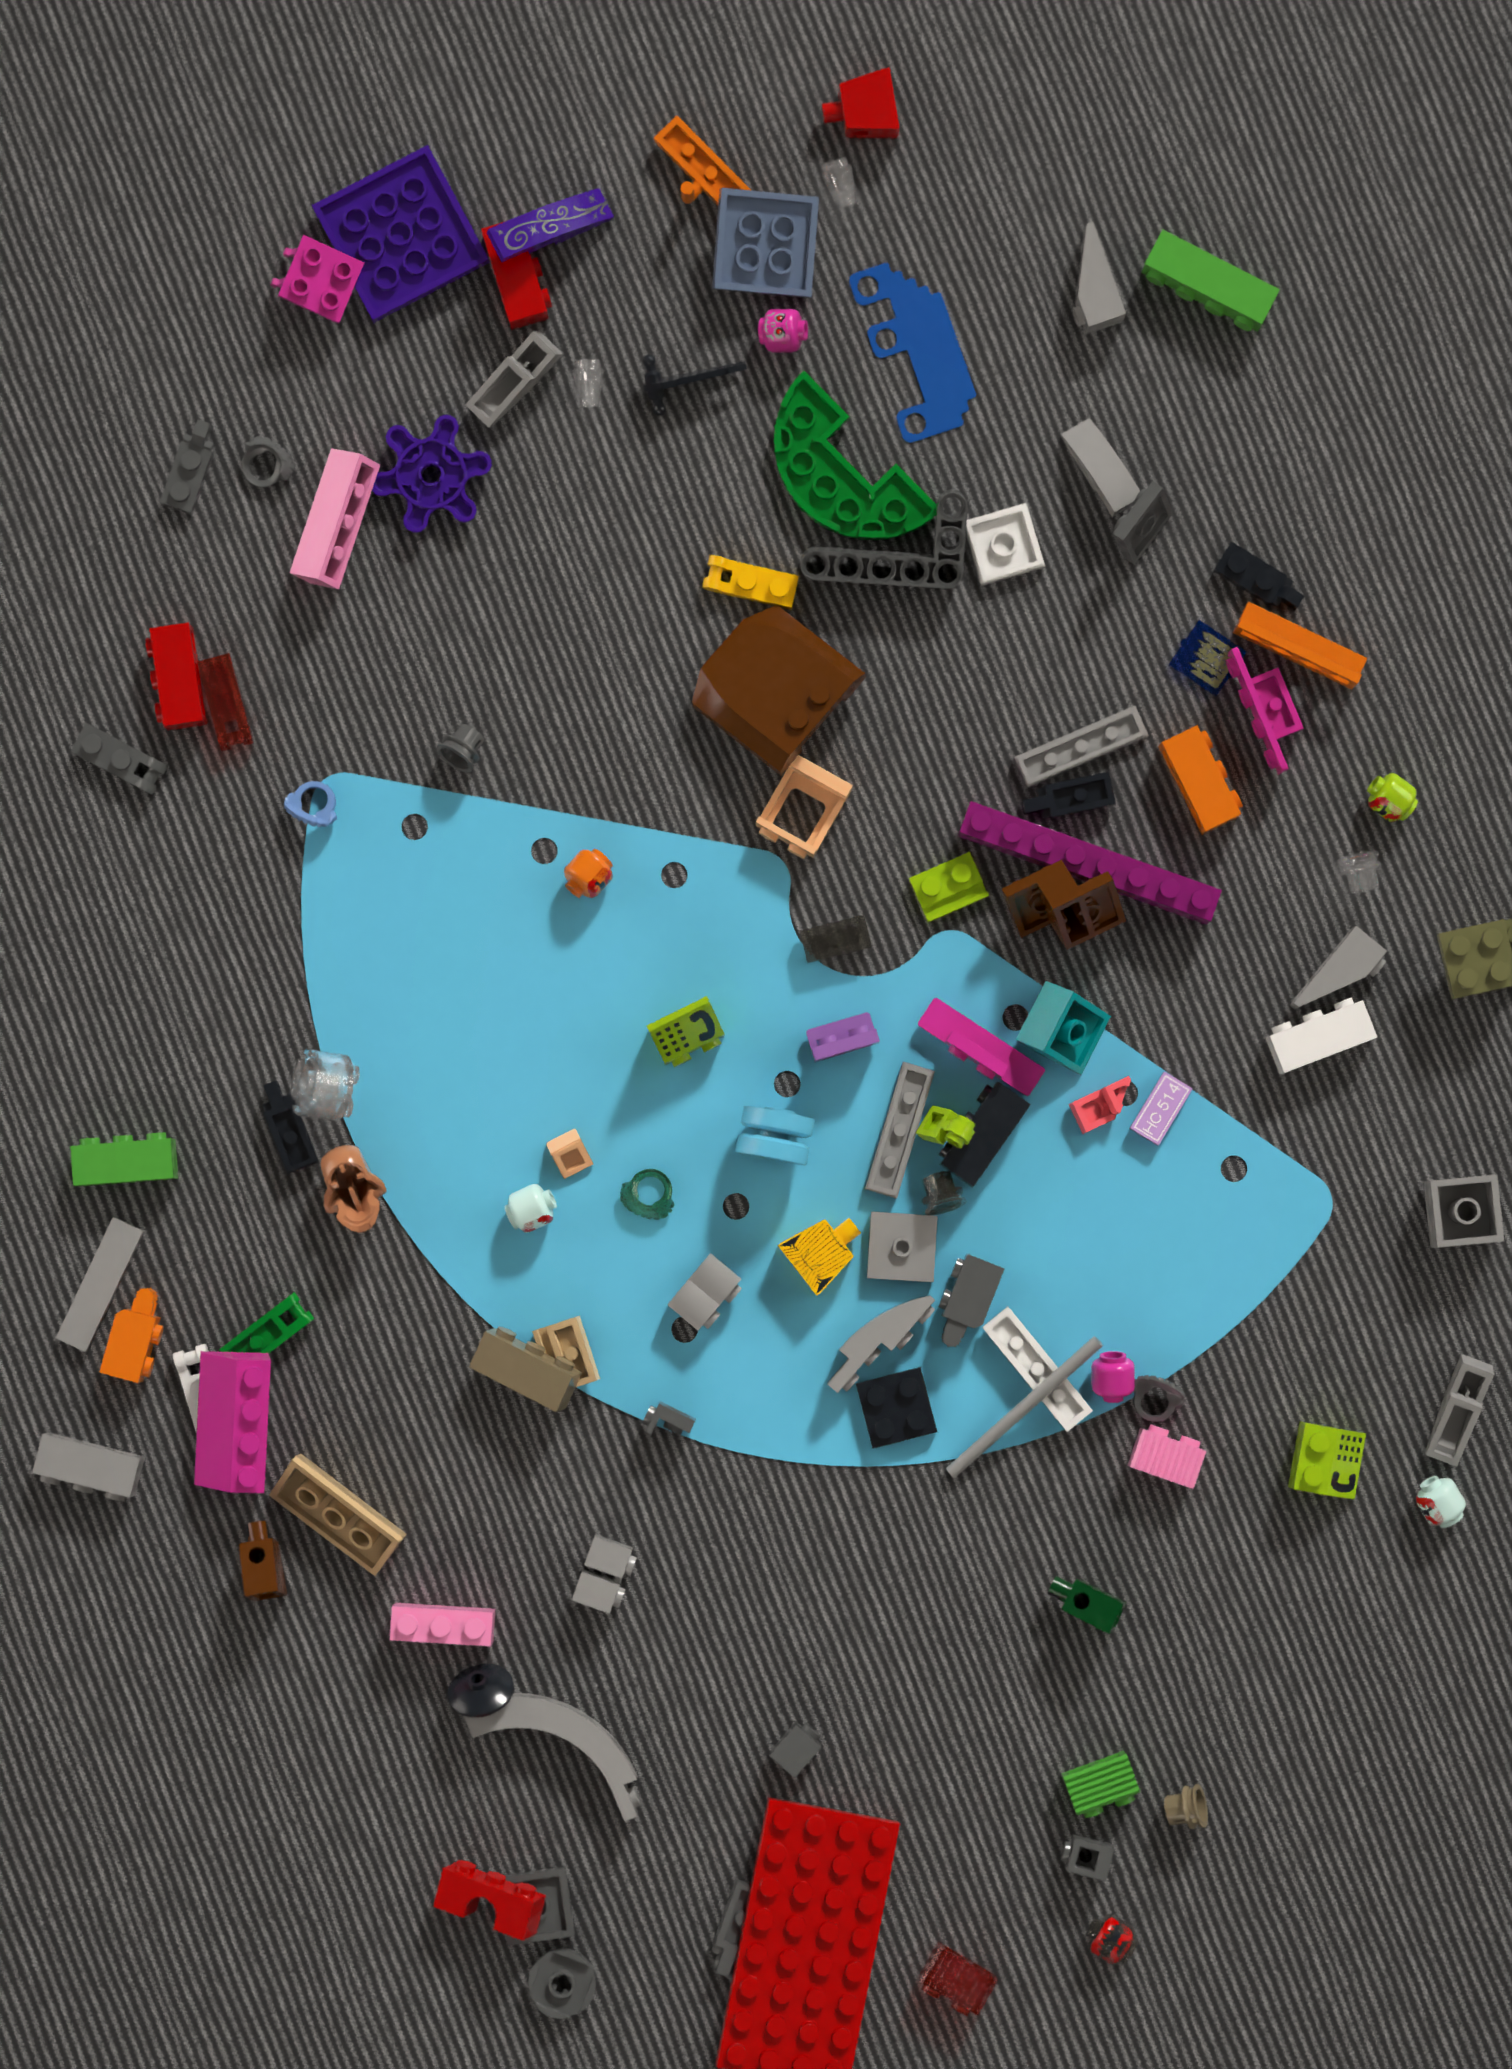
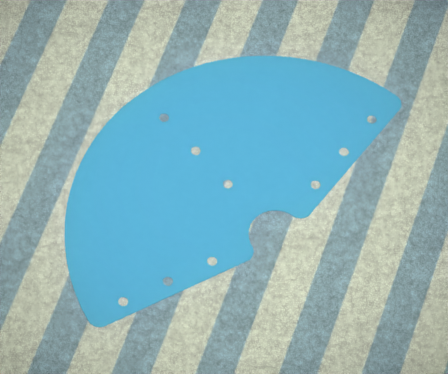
M336 773L322 781V783L332 789L335 795L336 806L334 812L337 815V820L327 827L307 824L301 889L303 957L311 1012L321 1055L340 1112L355 1146L360 1149L371 1173L384 1182L387 1192L382 1196L402 1227L438 1273L465 1302L493 1328L505 1327L515 1332V1338L524 1343H527V1341L536 1343L532 1333L534 1330L580 1316L600 1380L576 1388L634 1417L644 1420L650 1406L657 1408L661 1401L696 1419L690 1433L683 1430L682 1436L734 1452L796 1463L869 1467L911 1465L957 1459L1033 1391L982 1328L1008 1306L1058 1368L1093 1336L1102 1343L1103 1347L1067 1378L1093 1410L1076 1424L1078 1425L1134 1397L1133 1392L1123 1397L1122 1402L1108 1403L1103 1400V1397L1096 1395L1092 1391L1091 1366L1094 1360L1100 1358L1101 1353L1108 1351L1125 1353L1126 1358L1131 1359L1135 1365V1379L1139 1376L1148 1375L1150 1377L1153 1375L1165 1380L1204 1353L1246 1318L1292 1270L1330 1219L1333 1201L1330 1190L1322 1179L1194 1090L1189 1094L1158 1146L1129 1129L1165 1070L1105 1029L1081 1075L1034 1052L1017 1041L1016 1038L1020 1030H1010L1005 1026L1002 1018L1003 1012L1008 1006L1018 1004L1023 1006L1029 1015L1043 986L964 932L947 930L935 934L912 959L892 971L873 976L848 975L837 972L820 963L800 942L790 917V873L785 863L772 852L353 773ZM316 788L313 793L309 811L311 815L321 811L327 805L328 796L322 789ZM410 814H419L427 821L428 830L421 839L411 840L402 832V822ZM548 838L555 842L558 853L551 863L540 864L532 857L531 849L534 842L538 839ZM583 849L590 851L597 849L613 864L611 868L612 880L594 898L585 897L584 895L578 898L565 886L568 881L564 876V868ZM678 862L687 870V880L679 888H670L662 881L661 872L668 863ZM707 996L725 1034L724 1037L720 1038L722 1044L705 1053L702 1048L689 1053L692 1059L677 1067H674L672 1062L665 1065L647 1029V1025ZM934 998L943 1001L1045 1069L1044 1074L1029 1096L1023 1095L996 1076L993 1080L985 1077L976 1070L978 1066L976 1063L968 1058L964 1062L948 1052L950 1046L918 1026L919 1020ZM865 1012L870 1014L874 1029L877 1030L880 1040L878 1044L814 1062L806 1035L808 1029ZM903 1062L935 1071L919 1126L932 1105L953 1110L957 1115L965 1116L968 1111L974 1115L981 1105L976 1099L987 1084L993 1087L996 1082L1001 1083L1031 1104L974 1187L969 1186L939 1165L943 1158L938 1154L944 1145L925 1141L916 1134L897 1199L865 1189ZM783 1071L794 1072L800 1079V1089L792 1097H783L774 1088L776 1076ZM1129 1076L1131 1082L1135 1084L1138 1090L1136 1101L1129 1106H1123L1121 1113L1117 1114L1114 1120L1082 1134L1069 1104ZM744 1106L784 1109L793 1111L796 1115L815 1119L811 1137L799 1138L791 1136L790 1141L805 1144L809 1148L807 1165L780 1162L736 1153L738 1135L743 1133L760 1134V1130L747 1128L741 1123ZM572 1129H576L593 1165L564 1179L546 1144L554 1138ZM1229 1156H1239L1246 1162L1247 1173L1238 1182L1226 1180L1221 1173V1164ZM538 1184L544 1191L549 1189L555 1198L557 1208L553 1209L552 1222L528 1233L523 1232L520 1228L514 1229L505 1211L509 1195L529 1185ZM733 1193L742 1194L749 1202L747 1215L739 1220L730 1219L723 1211L725 1198ZM871 1212L938 1216L934 1282L867 1278ZM850 1218L861 1232L860 1235L846 1245L854 1257L819 1295H816L778 1245L824 1219L835 1229L846 1219ZM712 1253L741 1278L738 1285L742 1289L730 1304L724 1300L719 1305L716 1311L720 1313V1316L709 1329L702 1326L692 1341L687 1343L679 1342L672 1335L671 1328L673 1322L681 1316L670 1308L668 1303L707 1256ZM969 1254L1004 1268L1005 1270L983 1325L976 1328L967 1326L959 1345L947 1347L941 1338L947 1318L941 1316L944 1309L938 1306L945 1289L951 1291L956 1278L951 1277V1273L957 1258L964 1260L965 1255ZM928 1295L935 1299L931 1305L935 1311L923 1324L919 1321L914 1324L909 1330L913 1336L901 1350L895 1347L891 1351L884 1344L880 1343L877 1348L882 1352L869 1367L865 1363L862 1364L856 1371L859 1379L847 1392L842 1388L837 1393L827 1385L828 1381L848 1359L838 1349L862 1326L879 1314L912 1299ZM921 1367L937 1432L873 1449L856 1383ZM1041 1401L984 1453L1024 1444L1065 1429ZM659 1418L656 1426L666 1429L663 1427L665 1421Z

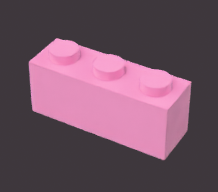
M395 1603L392 1606L390 1640L491 1646L494 1639L495 1609Z

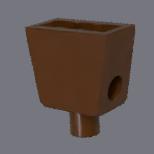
M266 1521L246 1524L248 1542L239 1544L245 1597L255 1602L287 1596L278 1541L268 1538ZM265 1552L264 1560L257 1563L256 1558L258 1554Z

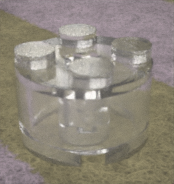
M310 1049L304 1050L302 1053L306 1057L305 1059L297 1060L291 1080V1096H297L298 1105H292L293 1111L298 1116L335 1121L340 1120L342 1117L349 1118L353 1111V1100L351 1097L353 1085H356L359 1080V1067L352 1065L350 1057L346 1054Z

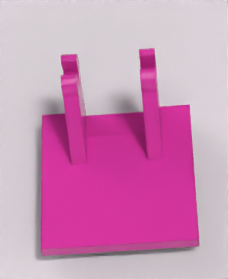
M303 235L298 248H285L283 252L285 257L293 258L286 277L283 279L273 278L270 285L274 288H281L278 297L339 324L364 262Z

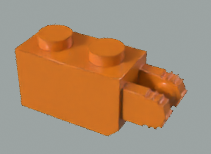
M152 1287L137 1291L132 1308L123 1309L115 1314L99 1373L136 1383L143 1382L144 1377H150L155 1361L150 1355L153 1345H159L164 1326L159 1325L161 1317L154 1316L159 1295H157L158 1292L153 1290Z

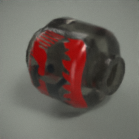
M1107 1914L1101 1920L1094 1918L1085 1934L1090 1938L1088 1942L1089 1951L1111 1965H1117L1119 1962L1126 1963L1138 1943V1940L1135 1938V1929L1113 1914Z

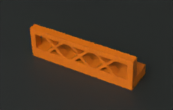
M1249 601L1233 631L1234 634L1351 690L1358 684L1362 676L1360 673L1367 660L1366 657Z

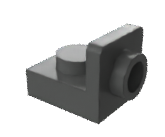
M660 1401L657 1408L650 1406L642 1424L648 1426L645 1434L651 1436L660 1418L665 1421L663 1427L681 1435L683 1430L690 1433L696 1419Z

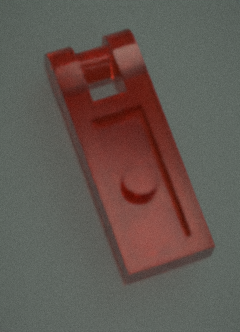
M227 653L197 661L221 751L230 750L233 745L243 743L244 746L253 744L254 739L231 654ZM237 721L239 730L228 733L225 724Z

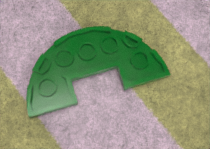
M803 370L789 387L782 400L774 432V453L780 478L796 505L809 518L822 527L845 537L860 540H885L900 537L920 529L935 519L937 504L897 464L872 486L828 442L850 419V416Z

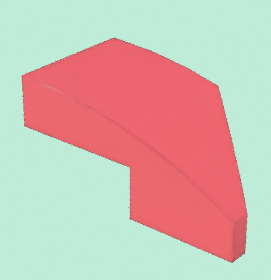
M1129 1076L1069 1104L1082 1134L1114 1120L1116 1115L1121 1113L1122 1101L1126 1089L1131 1082Z

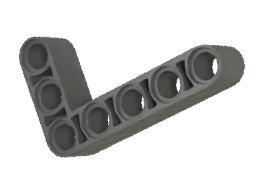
M954 489L946 490L938 497L933 554L811 547L802 554L800 562L801 571L807 578L820 581L942 589L953 588L960 583L963 575L968 511L967 501L961 492ZM950 497L958 498L962 504L959 512L956 514L946 513L943 510V503L946 499ZM950 530L955 531L959 535L958 543L953 547L942 545L940 542L942 534ZM812 555H818L824 559L825 565L822 570L814 572L807 568L806 560ZM846 557H851L858 563L857 569L851 574L843 573L839 568L840 561ZM880 559L888 561L891 565L888 574L878 576L873 573L872 565L875 561ZM916 561L922 564L924 570L921 576L910 578L906 575L905 568L910 562ZM952 564L955 566L957 572L954 578L943 580L938 576V570L942 565Z

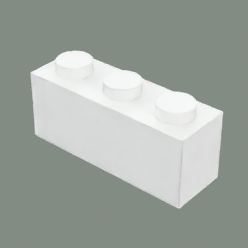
M1351 997L1333 1004L1335 1011L1323 1015L1320 1009L1302 1016L1304 1020L1302 1024L1292 1027L1291 1022L1288 1021L1271 1028L1273 1035L1266 1037V1041L1279 1074L1377 1038L1364 1001L1354 1003Z

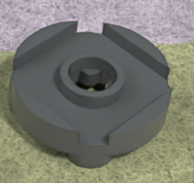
M561 1948L548 1950L535 1962L529 1975L528 1988L538 2010L549 2017L565 2019L582 2012L589 2006L595 1993L596 1979L594 1967L588 1962L586 1957L575 1950ZM562 1975L568 1976V1982L572 1984L571 1988H564L563 1992H558L556 1990L557 1984L553 1982V1979L555 1977L560 1978Z

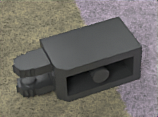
M969 1254L965 1255L964 1260L957 1258L951 1273V1277L956 1278L951 1291L945 1289L938 1306L944 1309L941 1316L947 1318L943 1328L944 1333L941 1337L942 1342L947 1347L959 1345L967 1326L976 1328L983 1325L1005 1270L1004 1268Z

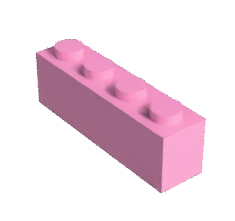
M331 448L290 570L291 574L311 584L334 589L340 588L380 464L360 453Z

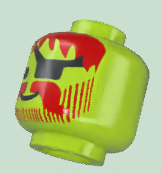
M1395 773L1387 774L1383 778L1377 776L1367 789V792L1370 793L1368 806L1389 822H1395L1399 819L1401 821L1406 820L1418 804L1415 787Z

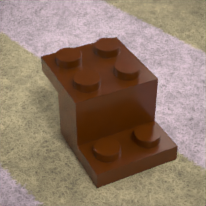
M1061 859L1002 888L1015 929L1020 938L1051 924L1064 947L1068 950L1126 922L1114 880L1108 871L1077 885Z

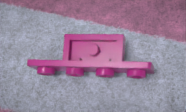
M1235 647L1228 652L1229 659L1226 660L1228 671L1232 678L1237 677L1242 688L1238 691L1241 702L1246 709L1250 707L1255 719L1251 721L1252 728L1258 739L1263 738L1267 750L1264 751L1268 766L1271 770L1276 769L1278 775L1282 774L1289 768L1277 740L1298 732L1304 727L1279 668L1251 678L1238 647Z
M938 998L932 1000L918 1022L919 1027L950 1046L948 1049L950 1054L963 1062L966 1058L970 1059L978 1065L976 1070L991 1080L996 1076L1025 1096L1031 1094L1045 1072L1042 1066Z

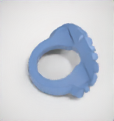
M306 782L299 786L295 793L288 794L284 799V808L287 813L297 818V820L303 821L305 824L309 823L311 826L327 827L337 820V815L334 812L336 806L335 795L332 789L322 782ZM311 788H319L328 796L325 808L314 815L302 811L301 798L304 792Z

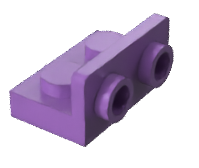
M868 1012L806 1031L814 1062L869 1047L880 1042L877 1030L874 1029Z

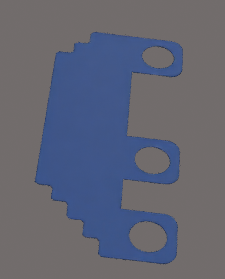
M888 263L852 274L849 283L855 300L859 305H867L889 297L896 316L894 319L873 325L868 329L867 335L875 356L884 358L907 350L925 403L898 412L897 422L903 439L906 442L912 443L962 426L964 422L961 414L969 410L967 401L975 398L976 392L942 294L940 292L931 294L928 286L919 288L915 279L905 280L901 271L891 272ZM865 276L874 277L879 285L877 293L871 297H865L858 291V282ZM891 329L894 331L897 337L894 347L882 349L877 345L876 335L880 330ZM912 413L921 414L925 418L926 427L919 434H912L905 428V419Z

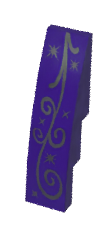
M600 188L517 216L489 228L487 235L501 262H504L527 251L532 253L554 242L557 245L614 219V215Z

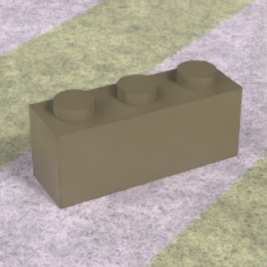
M499 1326L484 1332L469 1368L555 1412L566 1409L582 1372L574 1369L575 1364L560 1356L553 1358L545 1354L546 1349L534 1342L527 1341V1343L516 1339V1333L505 1327Z

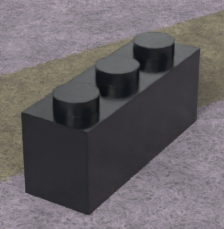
M996 1082L993 1087L987 1084L976 1099V1101L981 1103L974 1115L968 1111L964 1116L975 1124L973 1129L975 1134L969 1144H964L962 1148H957L946 1142L938 1154L943 1158L939 1165L971 1187L975 1186L1031 1105L999 1082Z

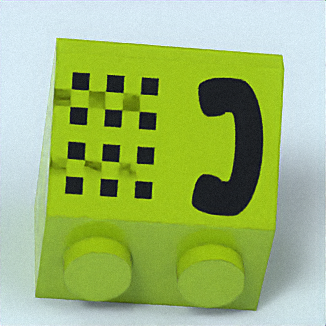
M707 996L647 1025V1029L665 1065L672 1062L674 1067L691 1060L692 1058L689 1053L699 1048H702L705 1053L722 1044L720 1038L725 1036Z
M1300 1421L1288 1487L1327 1496L1355 1499L1366 1433Z

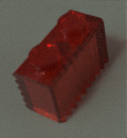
M937 1942L918 1976L919 1982L923 1984L921 1989L936 1999L943 1995L952 2001L950 2006L965 2016H968L970 2012L977 2016L979 2015L998 1982L995 1974L940 1942Z

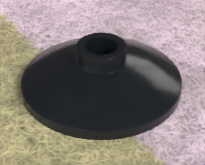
M495 1664L474 1665L461 1671L451 1681L447 1692L448 1701L452 1709L460 1715L472 1718L489 1716L508 1704L514 1693V1682L511 1674L501 1666Z

